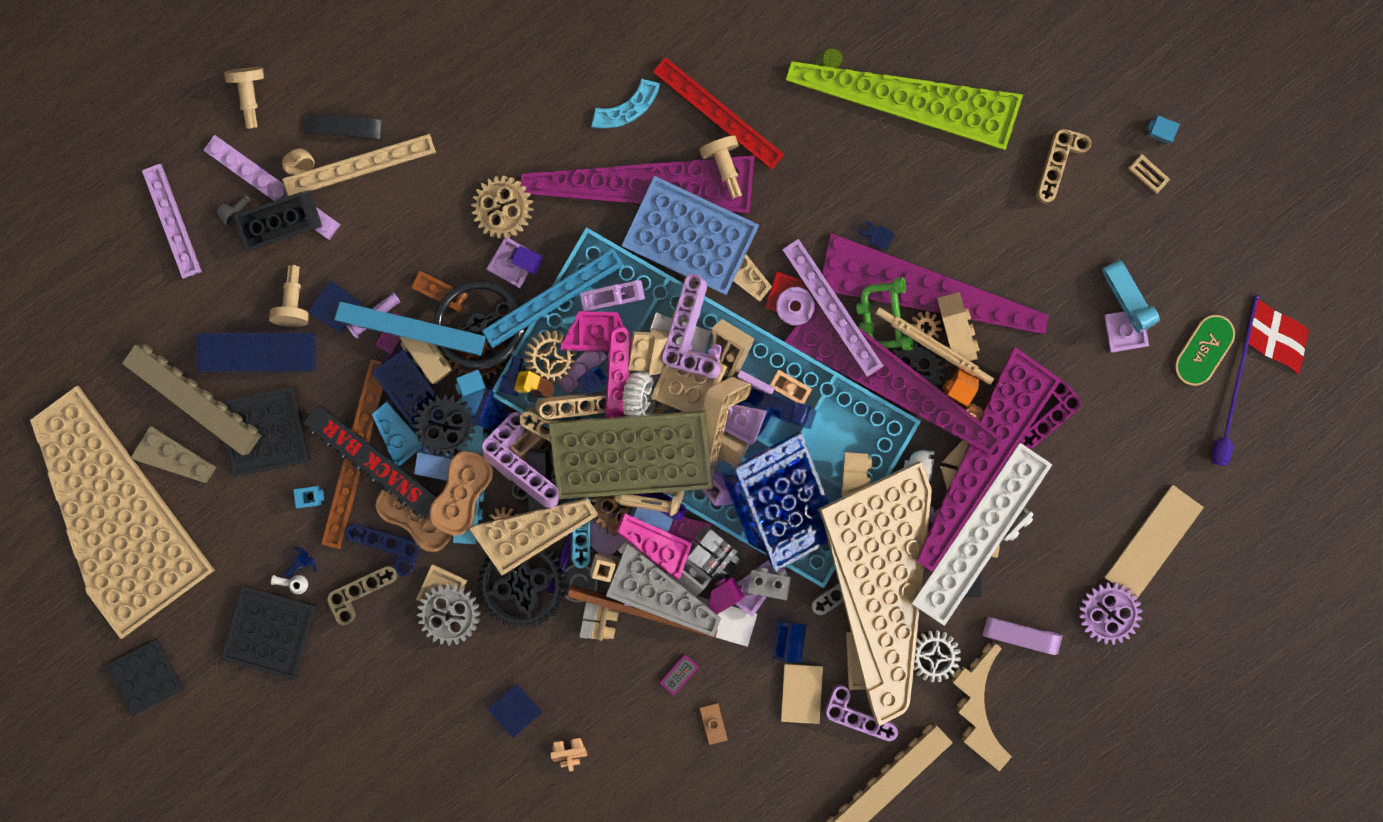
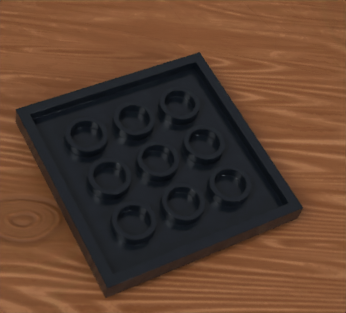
M294 386L222 401L228 407V411L240 415L245 424L254 426L258 430L257 433L261 435L258 442L247 455L239 454L227 444L234 477L310 461Z
M242 585L221 659L296 680L317 606Z

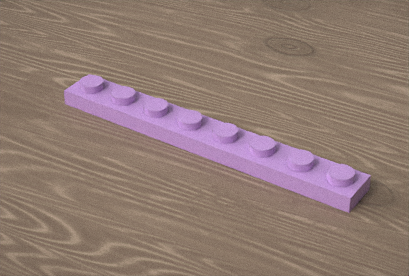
M216 135L213 136L203 150L272 200L276 201L287 197L282 182ZM317 208L323 227L315 230L330 240L341 224Z
M797 239L782 249L866 376L868 377L884 367L800 240Z

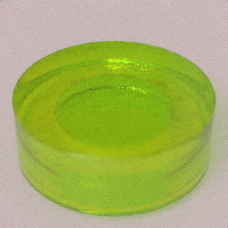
M829 49L823 56V63L827 67L837 68L842 62V54L837 49Z

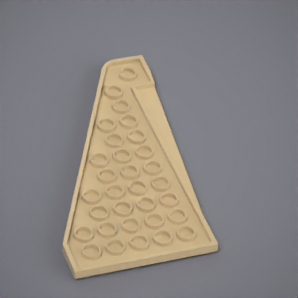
M920 461L819 508L869 704L876 724L879 726L902 715L909 707L911 699L920 610L912 602L922 589L924 566L916 562V559L927 537L932 492L923 463Z

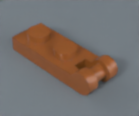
M419 271L411 288L441 302L443 297L454 287ZM463 293L456 297L449 307L460 312L462 309L461 305L464 299H467L468 294Z

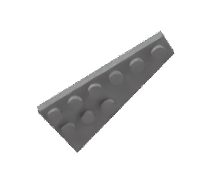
M627 542L606 596L714 637L721 617Z

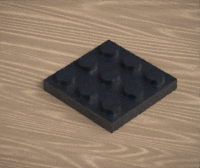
M159 639L106 665L132 717L184 690Z

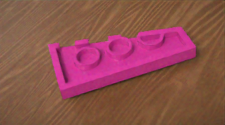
M622 514L616 533L676 580L680 579L692 543L632 516Z

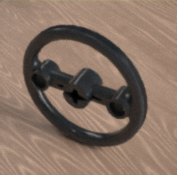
M484 280L470 281L456 286L443 297L436 309L434 324L442 326L445 311L450 303L459 295L471 290L484 289L495 292L503 297L505 302L499 303L495 310L485 315L481 313L472 314L468 319V323L457 330L483 336L482 330L506 316L500 314L501 309L508 308L509 314L520 306L515 297L501 285ZM478 321L481 323V327L479 328L476 325V322ZM523 329L512 336L509 344L499 354L484 360L466 359L450 348L439 347L451 361L460 366L471 369L490 368L506 360L515 351L522 338Z

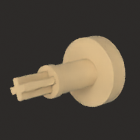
M252 67L225 71V82L237 83L240 110L244 111L246 128H256L255 108L258 107L255 100L253 81L264 78L263 68Z
M736 136L713 141L699 149L703 159L715 158L722 177L721 180L726 182L732 199L742 196L736 180L738 173L729 154L730 150L739 146Z
M296 265L288 266L287 282L283 284L282 307L270 309L269 321L276 325L303 327L308 324L309 313L298 308L301 285L298 284L300 267Z

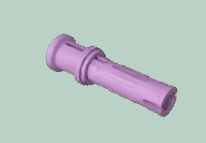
M393 292L376 305L373 310L387 313L401 301ZM350 324L346 325L356 339L359 338V334L366 330V328Z

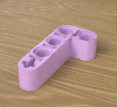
M987 617L983 636L1053 655L1058 654L1063 636L1058 633L1041 631L992 617Z
M837 684L833 687L825 709L826 715L831 721L886 741L896 739L898 730L894 723L888 721L881 725L882 728L887 730L891 727L893 732L888 733V735H886L884 730L879 729L880 726L875 724L874 728L867 729L865 727L866 722L869 720L875 721L874 716L847 706L850 699V691L846 685ZM839 689L846 690V695L843 698L836 697V692ZM832 707L840 709L837 716L829 714ZM850 714L858 716L857 720L853 723L847 720Z

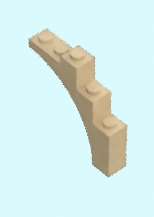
M993 641L992 644L988 643L983 648V654L979 659L975 658L972 661L970 670L964 666L961 669L958 667L954 671L955 673L952 675L951 681L968 695L958 702V708L956 709L973 724L972 727L969 726L962 734L964 736L962 740L1000 771L1012 756L995 738L985 712L984 691L987 675L995 657L1002 649Z

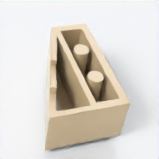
M400 337L402 340L401 346L406 352L411 353L413 362L418 368L421 367L424 372L423 375L429 383L437 384L454 371L452 365L449 364L436 345Z

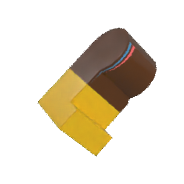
M524 371L519 372L514 390L519 393L532 392L536 398H547L553 395L554 385L551 381L537 374Z

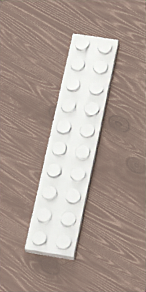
M1018 444L934 572H932L912 602L914 606L945 626L1051 468V463L1023 444Z

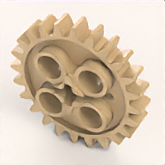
M495 176L494 181L487 179L488 185L482 183L483 190H476L479 196H473L477 203L471 204V206L476 207L472 214L478 216L474 219V222H481L478 228H485L483 233H490L491 237L497 235L498 238L502 239L504 235L505 238H510V233L513 236H517L516 230L523 231L521 225L528 226L525 220L526 218H532L528 211H533V209L528 207V205L533 203V201L527 200L531 194L524 193L527 187H520V181L514 183V178L510 177L507 179L506 176H502L500 179ZM506 190H508L510 193L507 199L504 198V192ZM492 198L493 205L489 208L487 202ZM516 207L517 214L513 217L511 212ZM499 215L501 222L496 225L495 219Z

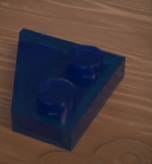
M485 389L473 424L494 431L509 415L502 408L500 401L496 400L493 396L494 392Z

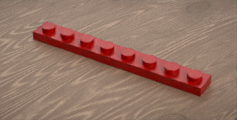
M666 57L653 71L656 76L728 135L736 136L739 144L771 170L784 156L781 151Z

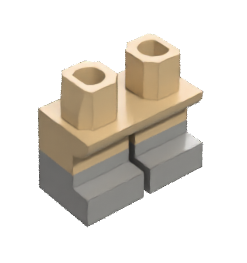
M586 602L580 638H591L600 641L603 638L614 639L616 628L607 627L606 621H617L619 611Z

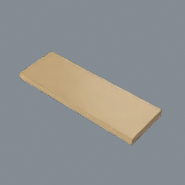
M1171 485L1104 578L1113 584L1116 582L1118 588L1123 584L1125 586L1124 591L1130 588L1132 590L1130 596L1136 594L1138 598L1204 507L1177 487Z

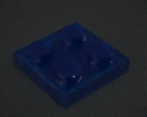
M518 683L488 708L491 714L513 738L542 713L541 709Z

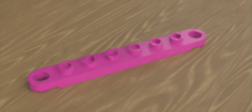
M618 326L611 330L609 336L605 418L625 417L622 399L624 385H626V380L628 379L630 333L624 327ZM618 332H624L625 334L621 342L615 340V335Z

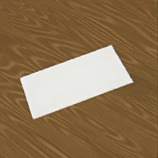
M698 596L697 599L709 607L710 600ZM733 606L719 613L718 616L721 617V621L718 625L716 638L748 647L757 614L755 613L752 617L744 610Z

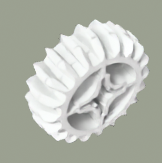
M641 371L633 372L629 375L626 385H624L622 408H624L623 413L625 416L654 414L657 401L651 399L656 387L654 376Z
M929 630V637L921 633L923 640L920 641L918 638L916 640L918 645L915 650L914 663L916 664H914L913 670L919 668L916 674L920 676L924 673L923 680L930 676V682H934L935 676H937L938 682H941V675L948 679L949 677L946 673L950 672L954 675L955 672L951 668L959 667L954 661L961 660L960 657L955 656L960 653V650H954L958 644L957 642L950 644L953 641V637L950 636L946 639V632H943L940 637L939 630L935 631V636ZM933 641L930 650L921 652L924 645ZM939 641L947 645L950 655L940 652ZM937 651V654L941 657H936L933 662V659L929 656L934 655V652ZM919 657L930 661V671L922 667ZM948 661L944 668L936 671L940 662Z

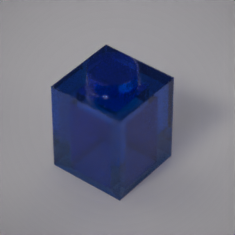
M596 365L579 377L577 382L585 393L590 395L605 384L607 378Z

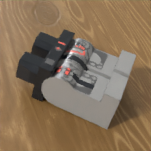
M706 525L702 527L694 538L709 549V551L705 550L694 540L690 542L692 546L687 558L715 579L717 577L719 579H726L730 573L725 569L726 565L730 562L733 566H736L741 561L737 551Z

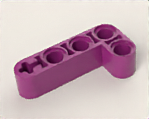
M1060 381V384L1063 386L1060 394H1057L1055 391L1052 393V397L1057 403L1033 422L1024 437H1031L1034 433L1038 438L1033 436L1029 440L1030 445L1024 444V437L1020 441L1027 448L1032 449L1080 408V398L1065 381ZM1069 398H1073L1075 400V406L1073 408H1069L1067 406V400ZM1055 410L1061 413L1058 421L1052 418V413ZM1040 423L1046 425V431L1042 434L1037 429Z

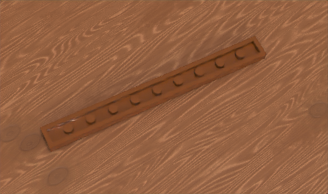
M373 359L370 360L352 427L354 431L368 442H370L375 424L372 413L379 408L390 364ZM348 457L343 461L321 543L322 545L337 549L342 547L362 470L359 471L352 465L353 461Z

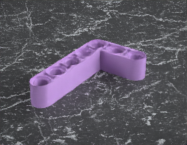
M690 274L686 277L662 359L666 365L673 369L714 379L721 372L720 365L710 358L688 353L707 290V282L697 274ZM699 280V285L693 288L694 282ZM693 299V304L688 307V301ZM688 318L687 324L682 326L683 319ZM682 336V342L677 344V338ZM677 355L676 361L671 363V358ZM694 359V366L689 368V362ZM712 364V370L707 373V366Z
M513 412L483 442V457L543 506L553 508L558 504V488L509 450L526 430L521 424L513 425L516 422L520 423V416L522 415L520 412ZM503 435L508 436L505 439L500 438ZM490 448L495 449V451L489 452L487 450ZM503 460L510 461L509 463H502ZM518 471L525 472L522 475L516 474ZM532 483H538L539 485H538V486H532L531 484H532ZM552 494L554 497L547 498L546 495Z

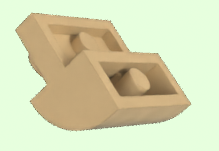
M650 330V333L633 331L628 370L647 371L649 375L662 373L665 366L662 357L670 331Z

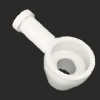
M273 575L271 579V585L287 586L294 594H302L308 588V581L302 575H295L291 579ZM295 582H298L300 584L299 589H296L294 587Z

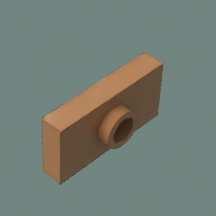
M718 702L700 707L709 745L727 741L728 738Z

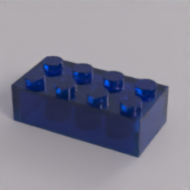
M401 348L373 368L371 372L412 428L417 430L418 428L413 427V423L418 422L414 419V416L420 415L416 409L423 410L421 403L428 404V397L435 400L436 392L406 351ZM437 409L433 412V416L440 417L443 411ZM428 420L429 423L435 422L433 420Z

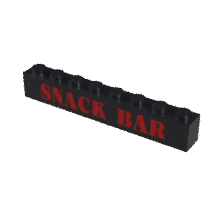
M316 406L304 422L307 425L306 429L310 433L320 435L322 437L321 441L329 447L334 446L337 449L336 453L342 458L346 459L348 457L353 461L352 465L359 471L363 469L368 473L367 477L371 481L381 483L383 485L382 489L390 495L394 493L399 497L397 501L405 507L409 505L413 508L412 512L417 517H424L425 519L429 517L430 507L438 497L435 493L324 406Z

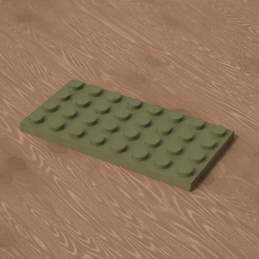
M705 411L549 423L559 499L713 488Z

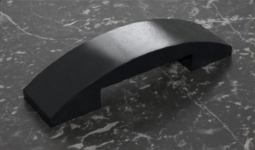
M305 114L304 134L381 139L382 120L341 115Z

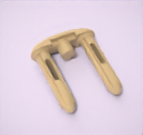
M685 491L664 492V494L674 495L672 501L630 494L616 495L615 501L620 505L666 512L673 516L681 506Z

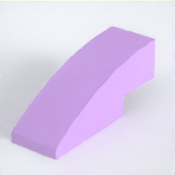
M641 280L580 293L584 311H592L645 299Z

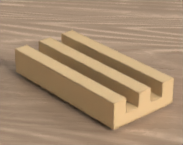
M1142 154L1128 168L1155 194H1158L1170 180ZM1142 161L1143 163H1145L1153 172H1155L1164 181L1161 183L1139 162ZM1135 166L1139 168L1146 176H1148L1156 185H1158V187H1155L1148 179H1146L1139 171H1137L1135 169Z

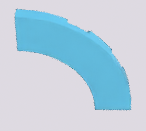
M641 79L635 94L624 104L607 109L595 108L591 127L600 129L616 128L634 121L652 104L658 93L660 83Z

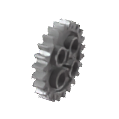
M449 582L446 584V588L439 584V590L433 586L431 588L432 593L427 591L425 593L427 598L422 597L420 600L424 605L418 606L422 612H419L417 616L423 619L418 623L425 625L422 631H429L427 637L434 636L433 642L439 638L441 645L445 640H447L448 646L451 645L452 640L457 645L459 638L465 641L466 635L471 637V630H476L477 627L473 623L476 624L480 621L476 618V616L480 615V612L475 611L479 604H473L476 597L470 598L471 591L465 593V586L460 590L457 583L453 588H451ZM437 599H444L446 606H440L437 603ZM462 603L465 606V610H457L456 604ZM447 610L451 611L450 614L452 616L450 618L447 617ZM433 617H439L442 620V624H435ZM456 621L460 624L461 628L454 629L451 623Z

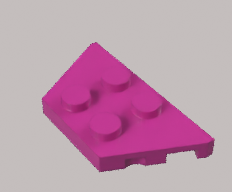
M579 311L560 350L608 351L611 330L618 326L624 327L618 312ZM618 332L615 335L617 342L623 341L625 337L624 332Z

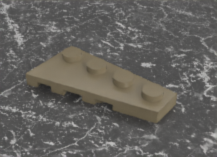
M153 426L149 427L131 456L133 460L204 483L208 482L217 467Z

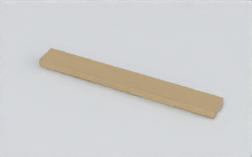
M430 134L286 177L282 180L287 196L303 191L320 189L436 153Z

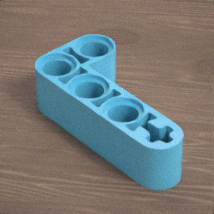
M1117 260L1102 268L1105 279L1137 333L1147 330L1160 321L1156 309L1152 305L1148 307L1121 260Z
M577 498L566 499V503L576 501ZM590 521L571 532L570 556L572 562L578 568H585L590 562ZM584 535L585 540L583 542L577 543L575 541L577 536ZM578 549H581V553H582V555H583V558H581V561H578V560H577V558H579V550H578Z

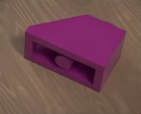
M733 577L728 580L723 578L715 583L717 587L711 591L708 608L718 615L745 597Z

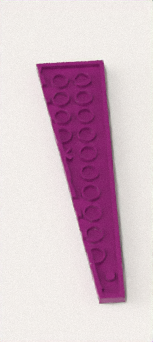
M754 156L731 157L734 168L738 173L736 180L742 196L735 199L731 198L726 182H722L715 159L521 174L520 187L526 186L527 188L524 193H530L531 195L641 204L654 176L728 211L749 214Z
M830 233L822 275L834 293L861 298V293L865 287L872 284L894 282L895 278L903 277L906 282L905 293H898L899 306L941 314L937 298L960 292L964 309H969L970 320L1045 334L1049 317L1047 314ZM889 291L872 292L868 296V300L891 304Z
M817 301L814 304L812 317L806 323L797 325L784 341L811 358L990 455L1003 440L858 327L884 366L867 377Z
M1016 347L1012 348L979 420L1003 440L991 455L971 444L968 445L916 559V562L931 572H934L1061 381L1059 377Z

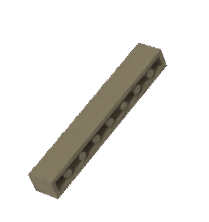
M146 344L134 345L123 361V365L239 454L247 455L251 452L261 437L254 426L245 424L240 415L228 411V407L224 403L215 401L211 393L198 388V384L194 380L185 378L181 370L168 365V361L164 357L156 356L152 353L153 349Z

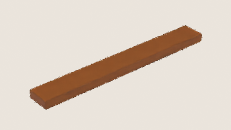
M574 585L569 587L567 596L570 598L710 636L639 608L625 606L623 602L607 597L606 594Z

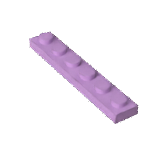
M162 164L142 170L182 278L185 279L201 273L200 265Z

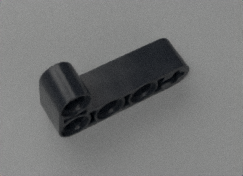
M549 449L528 450L527 464L552 483L551 454ZM532 483L531 485H532V486H538L539 484H538V483ZM528 494L529 512L547 508ZM548 494L546 497L552 498V494Z

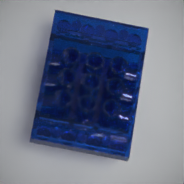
M797 432L732 467L734 474L722 477L748 543L766 553L773 571L776 572L828 543L819 508L829 503L802 433Z

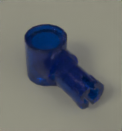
M512 357L509 371L502 376L499 392L518 396L519 392L515 391L514 388L518 374L521 371L523 358Z

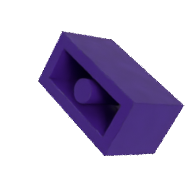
M519 246L518 249L514 248L510 256L512 264L534 275L543 259L541 255L522 246Z

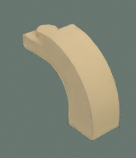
M603 553L596 554L589 575L591 578L610 582L621 556Z

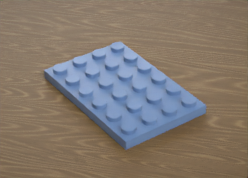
M654 176L622 247L686 277L690 274H697L707 282L708 287L727 295L759 225Z

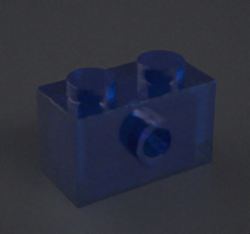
M778 621L772 659L783 662L802 663L807 624L794 621Z

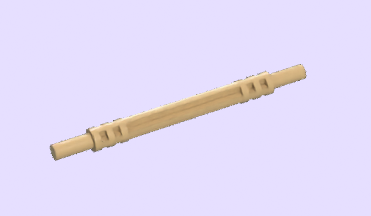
M880 307L877 309L875 314L891 323V326L914 339L969 375H975L989 385L993 382L994 378L978 369L979 366L955 353L900 317H894Z

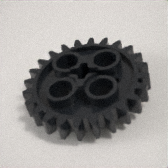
M914 342L913 350L904 351L902 347H899L900 351L892 349L894 355L899 359L902 357L908 358V366L912 369L914 367L915 371L930 372L929 376H921L936 388H938L937 384H943L939 377L945 376V374L940 373L944 366L938 365L942 359H935L936 353L931 354V350L928 348L925 350V346L922 344L918 347L917 342ZM922 358L928 361L926 369L919 367V361Z
M443 393L440 399L435 394V400L428 397L429 403L422 402L423 410L417 408L416 410L420 415L414 416V419L418 421L413 423V427L418 428L414 431V434L420 435L417 441H423L422 448L429 446V453L435 449L437 456L440 451L443 452L444 456H446L447 451L454 455V449L461 452L460 446L467 447L465 441L473 440L469 434H475V430L471 428L476 426V423L471 421L475 418V415L469 414L472 412V408H466L468 403L466 401L461 403V397L454 400L453 394L447 398L446 394ZM437 409L443 411L440 417H434L433 412ZM454 414H461V419L454 422L452 421V416ZM428 420H433L438 423H429ZM445 421H447L448 425L461 427V429L458 430L447 425H445V427L442 428L441 424H444ZM430 428L438 429L435 435H428ZM450 432L456 433V437L453 440L447 439V435Z

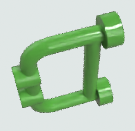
M903 277L895 278L894 282L869 285L861 293V303H857L858 315L863 314L864 322L859 323V328L873 339L874 325L871 321V304L868 296L872 292L889 291L892 315L900 317L898 293H905L906 282ZM894 328L896 340L877 341L885 348L902 347L904 351L913 350L914 346L913 339L903 335L896 328Z

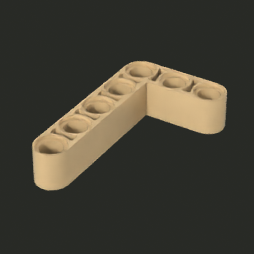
M628 370V378H629V375L631 374V370ZM606 391L542 398L536 402L535 409L544 419L605 413V405L599 406V402L601 399L606 398ZM587 400V406L580 408L581 402ZM567 402L569 404L568 408L562 411V404ZM549 405V410L542 413L543 406Z
M731 377L712 386L708 390L704 401L703 411H705L712 476L716 469L729 408L745 400L751 391V384L736 377Z

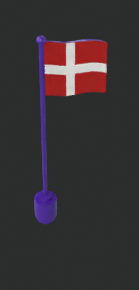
M1259 295L1253 296V307L1224 438L1220 437L1219 441L1215 440L1211 458L1213 459L1212 463L1227 467L1228 462L1231 461L1234 444L1227 438L1248 345L1264 356L1286 365L1297 375L1300 374L1309 330L1298 321L1270 308L1259 300Z

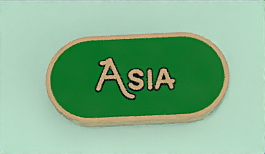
M1221 315L1208 316L1199 322L1175 360L1176 374L1183 383L1194 386L1204 384L1211 378L1235 339L1234 326L1226 317Z

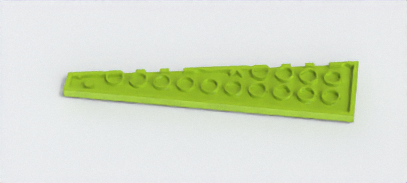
M791 62L786 78L787 82L1002 150H1006L1023 94L997 92L988 89H976L967 86H956L799 62Z

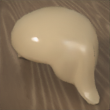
M302 148L290 151L282 160L283 169L290 175L313 170L315 164L310 153Z

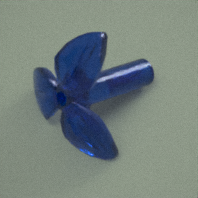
M295 546V550L301 555L295 558L294 564L284 572V575L290 578L300 568L306 567L308 564L314 572H317L316 563L312 557H308L309 553L305 549Z

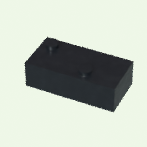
M310 190L299 192L234 215L246 252L323 227Z

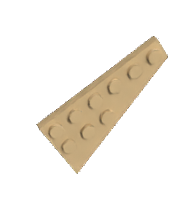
M588 498L556 505L553 508L539 509L473 525L469 529L501 575H504L592 520L598 513Z

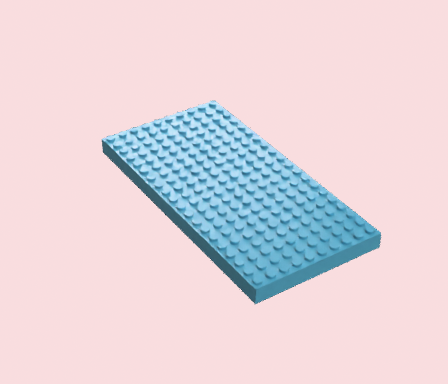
M586 227L553 286L613 248L624 266L583 292L641 280L645 299L592 310L591 312H618L623 326L630 333L631 340L633 331L650 332L656 313L673 318L672 316L684 284ZM580 293L529 325L492 389L491 396L520 413H523L529 407L535 408L536 402L542 398H536L532 392L519 393L514 390L519 372L532 370H527L525 367L529 363L524 362V358L529 357V355L524 354V351H530V348L526 345L527 343L533 345L534 342L531 338L534 337L538 340V333L545 337V331H549L550 336L553 331L557 332V336L562 333L565 339L578 312L584 311ZM705 296L696 324L697 327L711 331L704 353L708 354L713 343L712 328L723 319L754 338L741 371L770 385L775 374L780 370L810 387L812 391L803 406H800L776 391H773L769 397L751 387L749 396L735 405L765 410L767 413L753 445L749 444L742 459L743 463L740 473L736 472L735 476H732L738 483L744 486L743 493L739 495L734 504L714 505L701 489L685 490L682 504L689 511L824 588L835 570V565L819 508L841 497L844 452L868 454V458H872L871 470L867 469V477H870L871 484L891 474L921 421ZM549 342L543 344L538 351L545 350ZM556 342L557 354L564 356V351L560 350L561 345ZM575 351L576 355L571 358L577 360L585 351ZM549 353L544 357L550 361L555 356ZM536 357L538 368L544 371L543 360ZM608 357L569 394L555 381L553 383L554 393L551 397L567 396L573 393L585 394L606 391ZM556 363L550 371L557 369L561 363ZM606 398L600 400L599 406L605 405ZM567 402L562 404V411L568 408ZM544 405L542 412H547L550 406ZM673 408L665 413H672ZM605 413L555 419L559 421L605 418ZM543 424L544 427L549 429V424Z

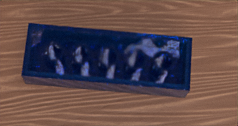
M197 333V372L317 371V333Z

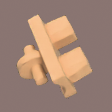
M581 738L571 740L572 749L565 750L563 741L554 742L553 753H551L553 762L562 761L560 762L561 767L568 766L569 772L574 771L573 765L580 764V760L574 758L587 756V750L583 746Z

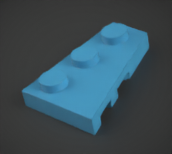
M388 401L372 413L380 434L385 441L387 450L396 464L402 465L422 448L423 441H417L419 435L414 434V430Z

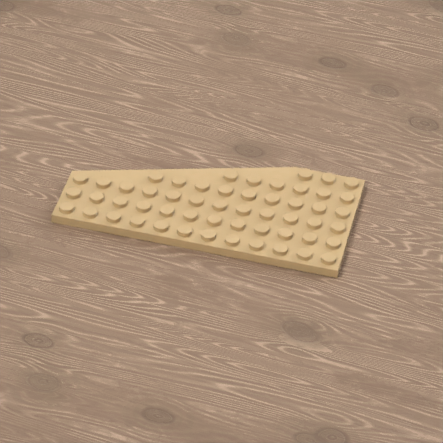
M79 386L74 387L30 420L48 469V476L56 500L59 503L67 527L66 531L74 556L77 558L84 579L86 592L120 639L126 637L215 571Z

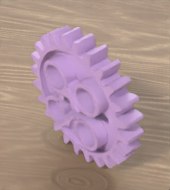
M1106 582V587L1104 588L1101 584H1098L1099 590L1092 587L1093 594L1091 595L1086 592L1088 600L1082 599L1081 601L1085 606L1079 607L1080 610L1084 611V613L1079 614V617L1085 618V620L1080 622L1081 625H1087L1084 629L1085 632L1091 631L1089 635L1091 638L1097 635V642L1103 638L1105 644L1108 643V640H1111L1112 644L1115 645L1116 639L1123 643L1122 637L1124 636L1129 640L1128 633L1135 634L1133 627H1140L1136 620H1142V617L1137 615L1143 611L1137 608L1141 604L1140 601H1134L1137 598L1136 594L1130 596L1132 590L1129 588L1124 591L1125 586L1122 584L1118 588L1116 582H1114L1112 587ZM1107 596H1114V601L1111 604H1106L1105 598ZM1100 602L1109 611H1113L1119 619L1124 621V624H1120L1111 615L1108 616L1106 611L1099 607L1097 603ZM1122 608L1129 609V613L1126 616H1120L1119 613ZM1096 610L1102 612L1101 617L1098 619L1092 618V614ZM1111 622L1117 624L1113 631L1107 630V626Z

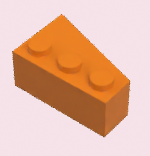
M957 367L951 379L944 382L941 390L958 405L968 407L978 391L979 378L975 375L971 376Z

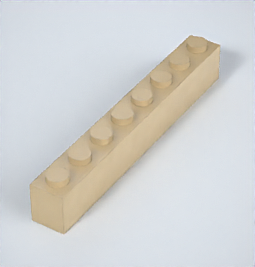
M935 723L933 725L929 724L922 731L923 735L921 737L914 738L908 744L909 748L906 751H900L894 757L895 761L891 765L889 763L880 770L881 774L877 778L872 777L866 783L867 787L863 791L858 790L853 795V800L849 804H843L838 810L839 813L835 817H829L825 822H869L953 742Z

